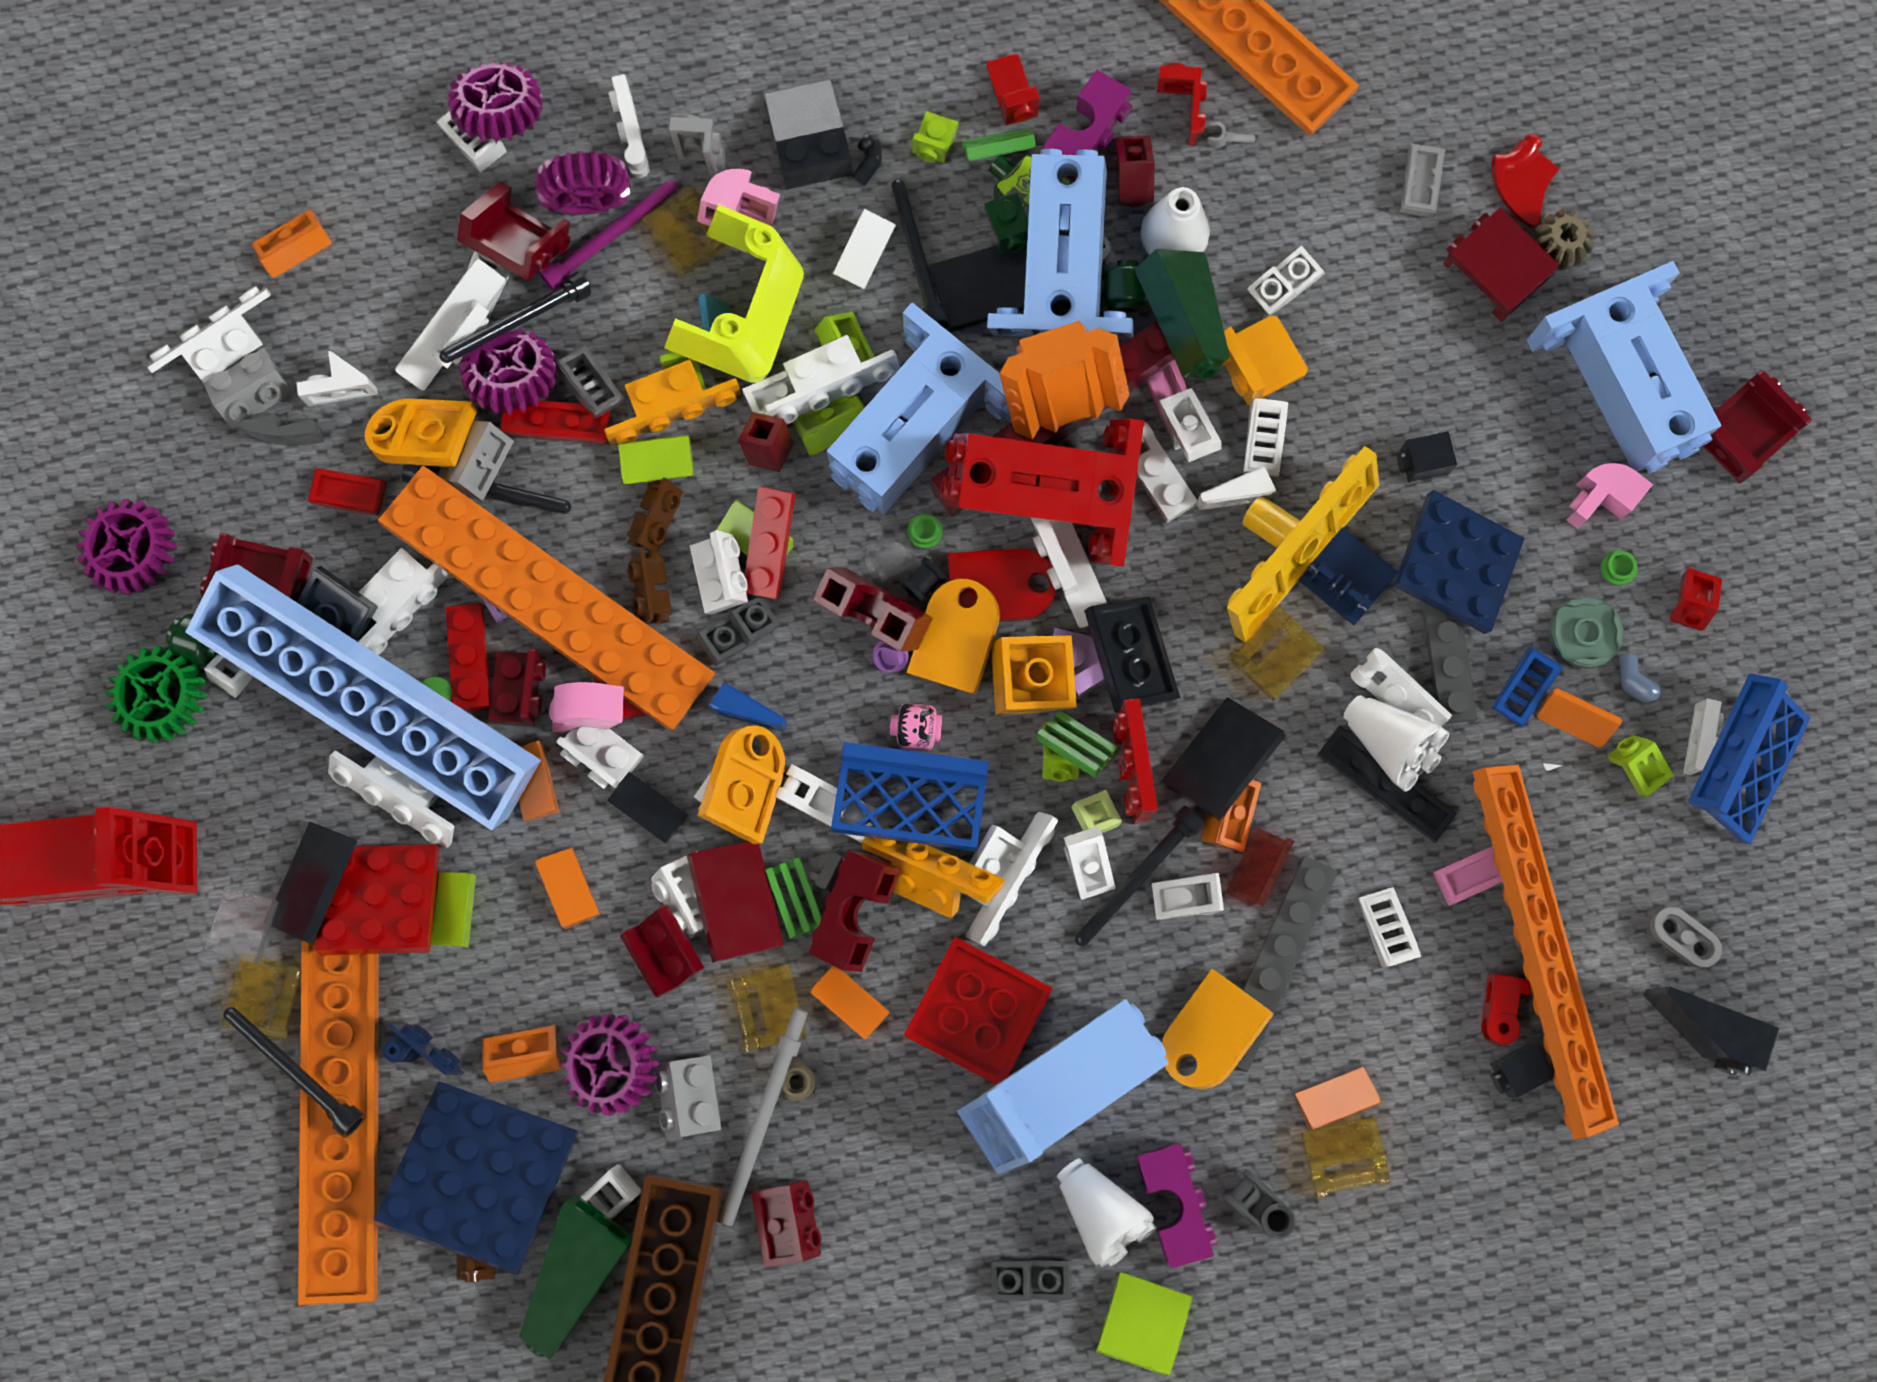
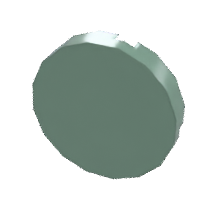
M1582 597L1569 601L1557 610L1550 623L1549 637L1553 650L1563 661L1573 667L1591 669L1606 664L1616 655L1623 644L1624 629L1620 616L1615 610H1611L1610 607L1605 605V602L1597 598Z

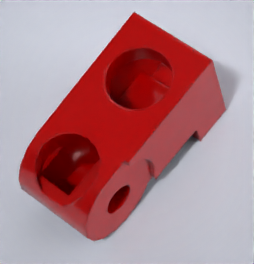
M1488 974L1481 1021V1032L1488 1042L1497 1045H1509L1519 1037L1520 1024L1517 1020L1520 995H1531L1532 987L1529 980L1500 974Z

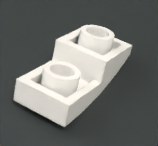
M864 209L833 274L865 289L896 224Z
M1300 246L1277 267L1273 266L1249 286L1247 291L1270 316L1324 275V271L1308 252Z

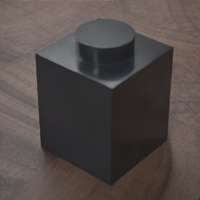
M1449 431L1408 439L1397 454L1399 469L1401 473H1406L1408 483L1448 475L1457 466Z
M1528 1043L1490 1063L1494 1071L1490 1074L1491 1079L1497 1090L1501 1094L1506 1093L1507 1097L1518 1098L1554 1079V1071L1538 1043Z

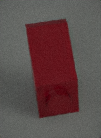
M1150 135L1115 136L1119 204L1125 203L1128 206L1138 207L1145 203H1153L1155 161Z

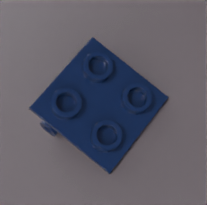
M1342 528L1298 582L1354 626L1393 580L1398 571Z
M406 1023L405 1025L390 1024L388 1026L395 1032L383 1048V1055L388 1061L414 1062L422 1055L444 1075H463L465 1073L457 1066L461 1062L458 1057L444 1047L442 1050H439L430 1043V1040L433 1038L432 1035L420 1025L415 1024L411 1026Z

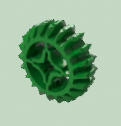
M154 646L152 652L147 648H140L139 658L134 654H127L129 663L127 666L121 663L115 664L120 674L118 677H108L109 681L115 684L114 689H108L104 692L106 696L114 698L106 707L109 711L116 712L111 719L118 725L122 724L121 731L128 735L133 733L134 739L139 741L147 738L151 743H158L162 737L163 740L169 742L173 741L174 732L181 736L186 734L183 724L197 725L196 719L191 716L194 711L197 713L205 712L202 706L197 705L198 700L208 698L205 692L198 690L207 684L205 679L197 677L201 672L199 666L195 664L190 665L191 663L187 662L182 655L176 657L171 653L170 648L165 651V648L161 646ZM166 668L163 673L158 672L153 678L145 679L142 677L151 670ZM180 685V697L177 701L175 697V691L177 687ZM147 686L155 689L160 694L159 697L165 700V703L156 699L153 692ZM134 688H136L137 698L135 702L132 703ZM163 709L170 712L162 719L145 722L149 716L154 717L157 712Z

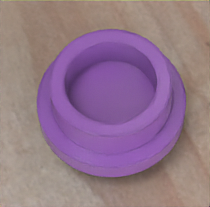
M882 640L874 647V663L883 672L893 673L900 671L908 662V651L900 652Z

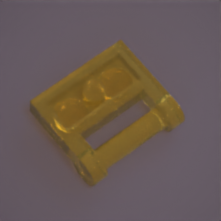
M694 186L685 188L676 198L642 218L644 225L680 278L730 247L708 237L709 243L702 247L680 215V212L688 208L697 221L700 195ZM698 222L705 234H707L709 226Z
M1278 606L1269 613L1270 618L1239 650L1234 649L1227 656L1229 662L1242 671L1273 702L1325 649L1286 611ZM1279 628L1284 629L1288 635L1258 666L1253 664L1249 659Z
M242 953L226 1009L229 1007L236 1008L268 1038L286 1041L289 1032L286 1029V1025L301 979V967ZM282 974L285 975L284 983L272 1023L267 1025L264 1024L265 1016L277 976ZM223 1016L221 1025L234 1028L224 1019Z
M790 964L726 980L728 992L732 991L743 1041L740 1042L742 1053L777 1045L780 1035H784L794 1007L800 1009ZM756 985L767 1031V1035L757 1037L746 987ZM805 1026L802 1028L799 1039L807 1037Z
M1376 1117L1300 1132L1316 1200L1328 1198V1193L1375 1183L1378 1186L1390 1184L1389 1170ZM1367 1158L1372 1159L1373 1168L1329 1178L1324 1176L1323 1168Z

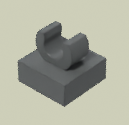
M832 851L829 856L821 854L819 859L825 862V865L820 874L815 872L810 874V877L816 881L815 885L828 893L832 892L839 875V865L844 857Z

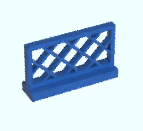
M1750 673L1688 799V802L1694 808L1706 810L1736 839L1749 845L1760 826L1810 720V717L1785 693L1788 685L1782 679ZM1793 717L1794 722L1788 732V718ZM1776 724V739L1772 740V725ZM1777 748V757L1773 764L1772 750ZM1761 756V770L1757 772L1756 758ZM1762 780V789L1758 795L1757 782ZM1746 788V802L1741 804V790ZM1747 812V820L1744 827H1742V814Z
M844 742L831 832L977 852L989 761ZM848 772L864 774L870 781V784L854 793L847 784ZM889 778H897L902 781L906 789L891 799L881 784ZM926 782L936 784L943 792L929 803L916 790ZM962 787L978 789L977 799L965 808L953 796ZM876 789L886 803L870 813L860 799ZM846 792L850 798L844 801V795ZM909 794H912L922 808L906 818L896 804ZM945 799H948L958 813L943 823L932 809ZM853 803L856 804L865 816L856 824L840 822L842 811ZM889 808L901 820V823L892 829L882 828L875 820V818ZM975 809L973 820L969 813ZM925 813L938 826L929 834L918 833L911 824ZM964 818L972 828L971 840L955 838L948 828ZM870 822L873 827L865 825H867ZM904 828H907V829L909 830V832H908V831H901V830H903ZM942 832H943L944 835H945V836H938V835H939L940 833H942Z

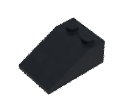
M831 79L764 94L786 190L853 175L851 156Z
M1670 986L1645 990L1644 997L1703 1058L1715 1062L1714 1069L1730 1075L1740 1073L1750 1076L1751 1071L1767 1070L1779 1027Z

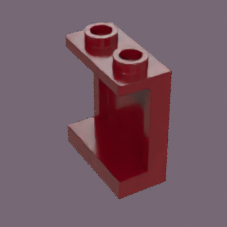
M500 181L460 213L457 241L528 281L537 272H543L548 267L550 261L558 254L562 255L565 253L571 241V237L568 236L570 222L563 219L551 228L510 204L512 187Z
M1499 207L1490 216L1486 212L1481 215L1471 226L1472 233L1466 238L1462 235L1458 236L1447 247L1446 251L1449 255L1443 264L1447 268L1455 264L1496 305L1492 314L1502 323L1546 283L1560 265Z
M1760 370L1714 411L1721 427L1711 434L1713 440L1703 445V447L1741 484L1761 468L1792 437L1806 427L1812 419L1807 414L1805 407L1800 402L1793 400L1782 389L1780 382L1774 376L1767 374L1764 370Z
M221 532L218 541H215L211 547L210 559L212 562L208 575H205L201 582V600L216 571L238 564L297 602L306 585L313 557L303 549L289 547V550L236 539L227 533Z

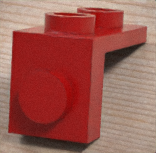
M1012 54L988 61L986 68L1005 126L1038 117L1040 98L1036 86L1029 87L1019 55Z
M1182 63L1160 65L1156 93L1190 95L1188 145L1195 146L1198 134H1204L1205 113H1199L1200 102H1205L1207 93V81H1201L1202 67H1188Z

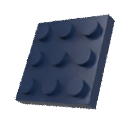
M1433 490L1426 495L1393 587L1486 634L1493 629L1525 538Z

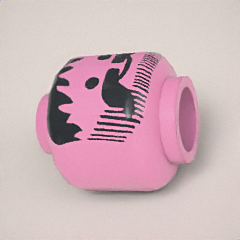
M903 704L899 709L898 715L891 714L890 736L897 737V745L900 749L930 751L935 743H940L942 715H937V711L932 705Z

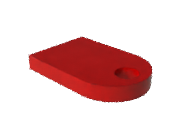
M1006 549L948 553L949 581L970 579L985 586L994 595L998 603L1000 612L999 622L1027 621L1037 618L1051 606L1055 598L1056 590L1047 573V570L1051 569L1052 565L1045 557L1041 558L1039 553L1033 550ZM1035 575L1046 577L1049 582L1048 589L1041 593L1034 592L1028 584L1030 578ZM971 588L964 590L959 597L963 608L974 606L978 599L977 592Z

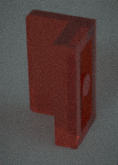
M1259 827L1255 828L1225 894L1255 909L1263 907L1295 840L1289 837L1283 840Z

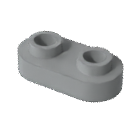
M1668 907L1658 910L1652 916L1650 931L1653 937L1687 964L1696 968L1710 967L1719 961L1722 954V945L1718 937L1686 912L1676 907ZM1665 920H1669L1673 924V931L1671 933H1667L1663 928ZM1696 943H1700L1703 946L1704 952L1701 956L1696 955L1694 952V945Z

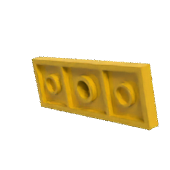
M1364 446L1357 455H1351L1343 465L1342 473L1334 482L1329 481L1324 486L1319 495V500L1301 521L1264 496L1256 499L1249 507L1243 518V526L1277 549L1266 562L1261 561L1254 568L1251 580L1243 589L1238 588L1228 601L1227 610L1234 635L1244 643L1251 638L1297 584L1314 560L1318 558L1338 532L1348 524L1380 486L1377 455L1375 452Z

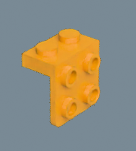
M1271 315L1238 333H1235L1232 327L1224 330L1230 358L1222 366L1226 367L1236 392L1243 396L1248 406L1251 405L1254 398L1262 399L1306 375L1308 368L1277 316Z

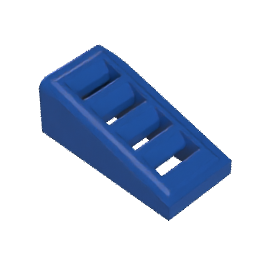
M1528 647L1491 708L1523 727L1563 666L1533 647ZM1532 662L1547 671L1544 677L1528 668ZM1524 674L1539 683L1536 689L1521 680ZM1515 686L1532 695L1530 700L1527 701L1514 693L1513 689ZM1507 698L1524 707L1521 714L1504 704Z
M727 683L722 684L709 706L712 712L774 730L785 731L788 726L783 716Z

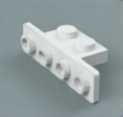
M475 259L396 366V372L419 389L425 390L442 366L448 368L452 362L457 365L463 359L462 356L450 363H444L439 358L440 352L487 326L489 319L486 316L489 311L486 307L504 284L505 278L482 260Z
M256 286L249 289L238 297L242 303L229 310L227 305L220 308L209 316L212 322L201 330L195 325L179 336L182 342L172 349L166 344L150 355L153 361L148 364L147 368L153 373L182 354L201 381L205 383L216 373L225 370L263 345L242 314L270 296L269 290L265 287L259 291Z
M848 335L783 363L796 393L766 405L764 408L767 415L782 418L785 420L786 425L790 424L798 416L811 410H821L838 398L855 395L867 385L876 381L883 382L890 379L900 369L894 350H890L861 363Z
M1030 517L1038 536L1033 538L1037 551L1041 558L1047 555L1052 565V568L1047 570L1054 589H1062L1080 629L1088 627L1084 610L1090 606L1107 604V601L1072 523Z
M401 547L359 591L360 594L375 603L378 608L372 617L377 623L358 642L377 655H380L387 647V640L396 631L406 628L412 621V614L421 605L431 602L438 592L437 588L446 579H451L453 576L434 563L426 570Z
M334 751L329 756L328 774L337 784L349 787L360 794L367 803L374 806L377 805L389 812L397 822L404 825L408 824L419 831L427 841L434 844L438 843L444 848H448L451 845L454 825L429 810V807L439 798L438 795L377 756L365 768L337 751Z
M1038 812L1021 841L1000 827L991 825L969 863L1004 878V887L988 903L974 899L983 906L966 933V938L982 946H985L988 941L994 938L999 930V922L1005 911L1015 903L1018 889L1023 880L1034 870L1037 856L1043 846L1052 839L1055 831L1054 827L1058 819L1052 815Z

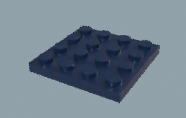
M438 1081L374 1218V1222L381 1227L518 1276L577 1139L578 1131Z

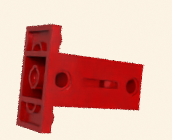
M1110 419V425L1105 427L1103 433V446L1106 447V453L970 433L953 434V440H948L946 445L945 461L950 463L948 477L944 476L941 482L940 497L945 498L944 506L1095 526V533H1091L1088 541V553L1092 554L1091 561L1124 567L1144 420ZM973 465L977 468V476L974 481L970 476V470ZM1099 485H1101V493H1100V495H1099V493H1098Z
M109 806L96 808V814L0 825V905L29 906L163 892L182 895L198 894L197 821Z

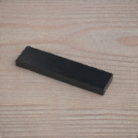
M1340 725L1317 754L1318 757L1433 843L1438 841L1458 814L1417 782L1406 792L1395 785L1362 742Z

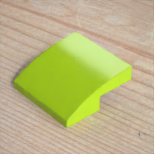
M1120 1272L1116 1280L1108 1313L1104 1319L1096 1352L1169 1377L1181 1342L1193 1296Z

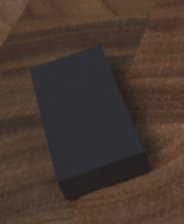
M630 772L627 773L607 800L665 844L669 842L688 816L684 811Z

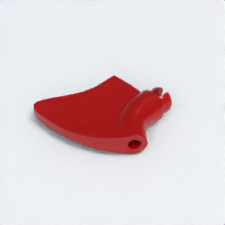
M1533 133L1527 134L1524 140L1519 141L1510 153L1494 154L1491 161L1492 180L1499 197L1510 212L1530 228H1534L1539 224L1545 191L1550 181L1560 170L1549 159L1539 153L1538 149L1542 146V140Z

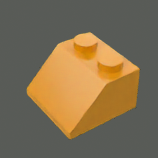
M1072 635L1001 637L992 643L995 715L1034 714L1077 707Z

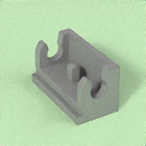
M473 421L456 467L442 466L437 476L468 498L483 501L514 441L489 421Z

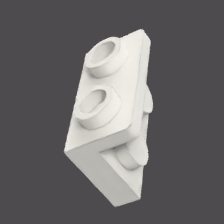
M716 530L710 532V539L690 545L704 613L712 615L747 603V580L741 572L738 560L740 549L733 535Z
M579 726L570 730L564 739L560 736L556 743L564 748L559 754L575 767L580 762L591 769L587 776L603 789L608 784L616 789L627 773H631L644 757L643 754L611 729Z
M687 856L661 867L651 877L655 897L659 902L669 906L686 937L690 940L697 933L703 931L704 927Z

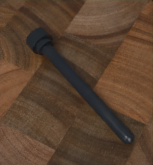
M895 179L891 187L925 305L922 311L944 329H947L951 325L949 313L941 303H938L905 183L901 179Z
M575 271L564 277V282L560 283L559 289L443 349L439 354L440 360L444 363H450L565 301L580 302L591 296L588 281L581 272Z
M404 464L402 481L409 483L420 468L425 465ZM425 466L430 471L438 475L440 469L433 468L431 466ZM492 482L486 494L562 514H567L571 510V504L567 500Z
M1183 805L1174 815L1176 820L1172 823L1174 826L1172 830L1076 934L1075 942L1077 945L1086 946L1184 837L1189 838L1192 834L1197 835L1206 824L1195 812Z
M229 1007L224 1011V1019L331 1116L332 1128L341 1137L347 1138L362 1124L366 1116L355 1105L349 1106L347 1103L341 1104L236 1008Z

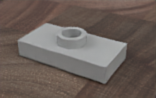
M1411 143L1407 156L1400 213L1434 218L1437 210L1445 149Z

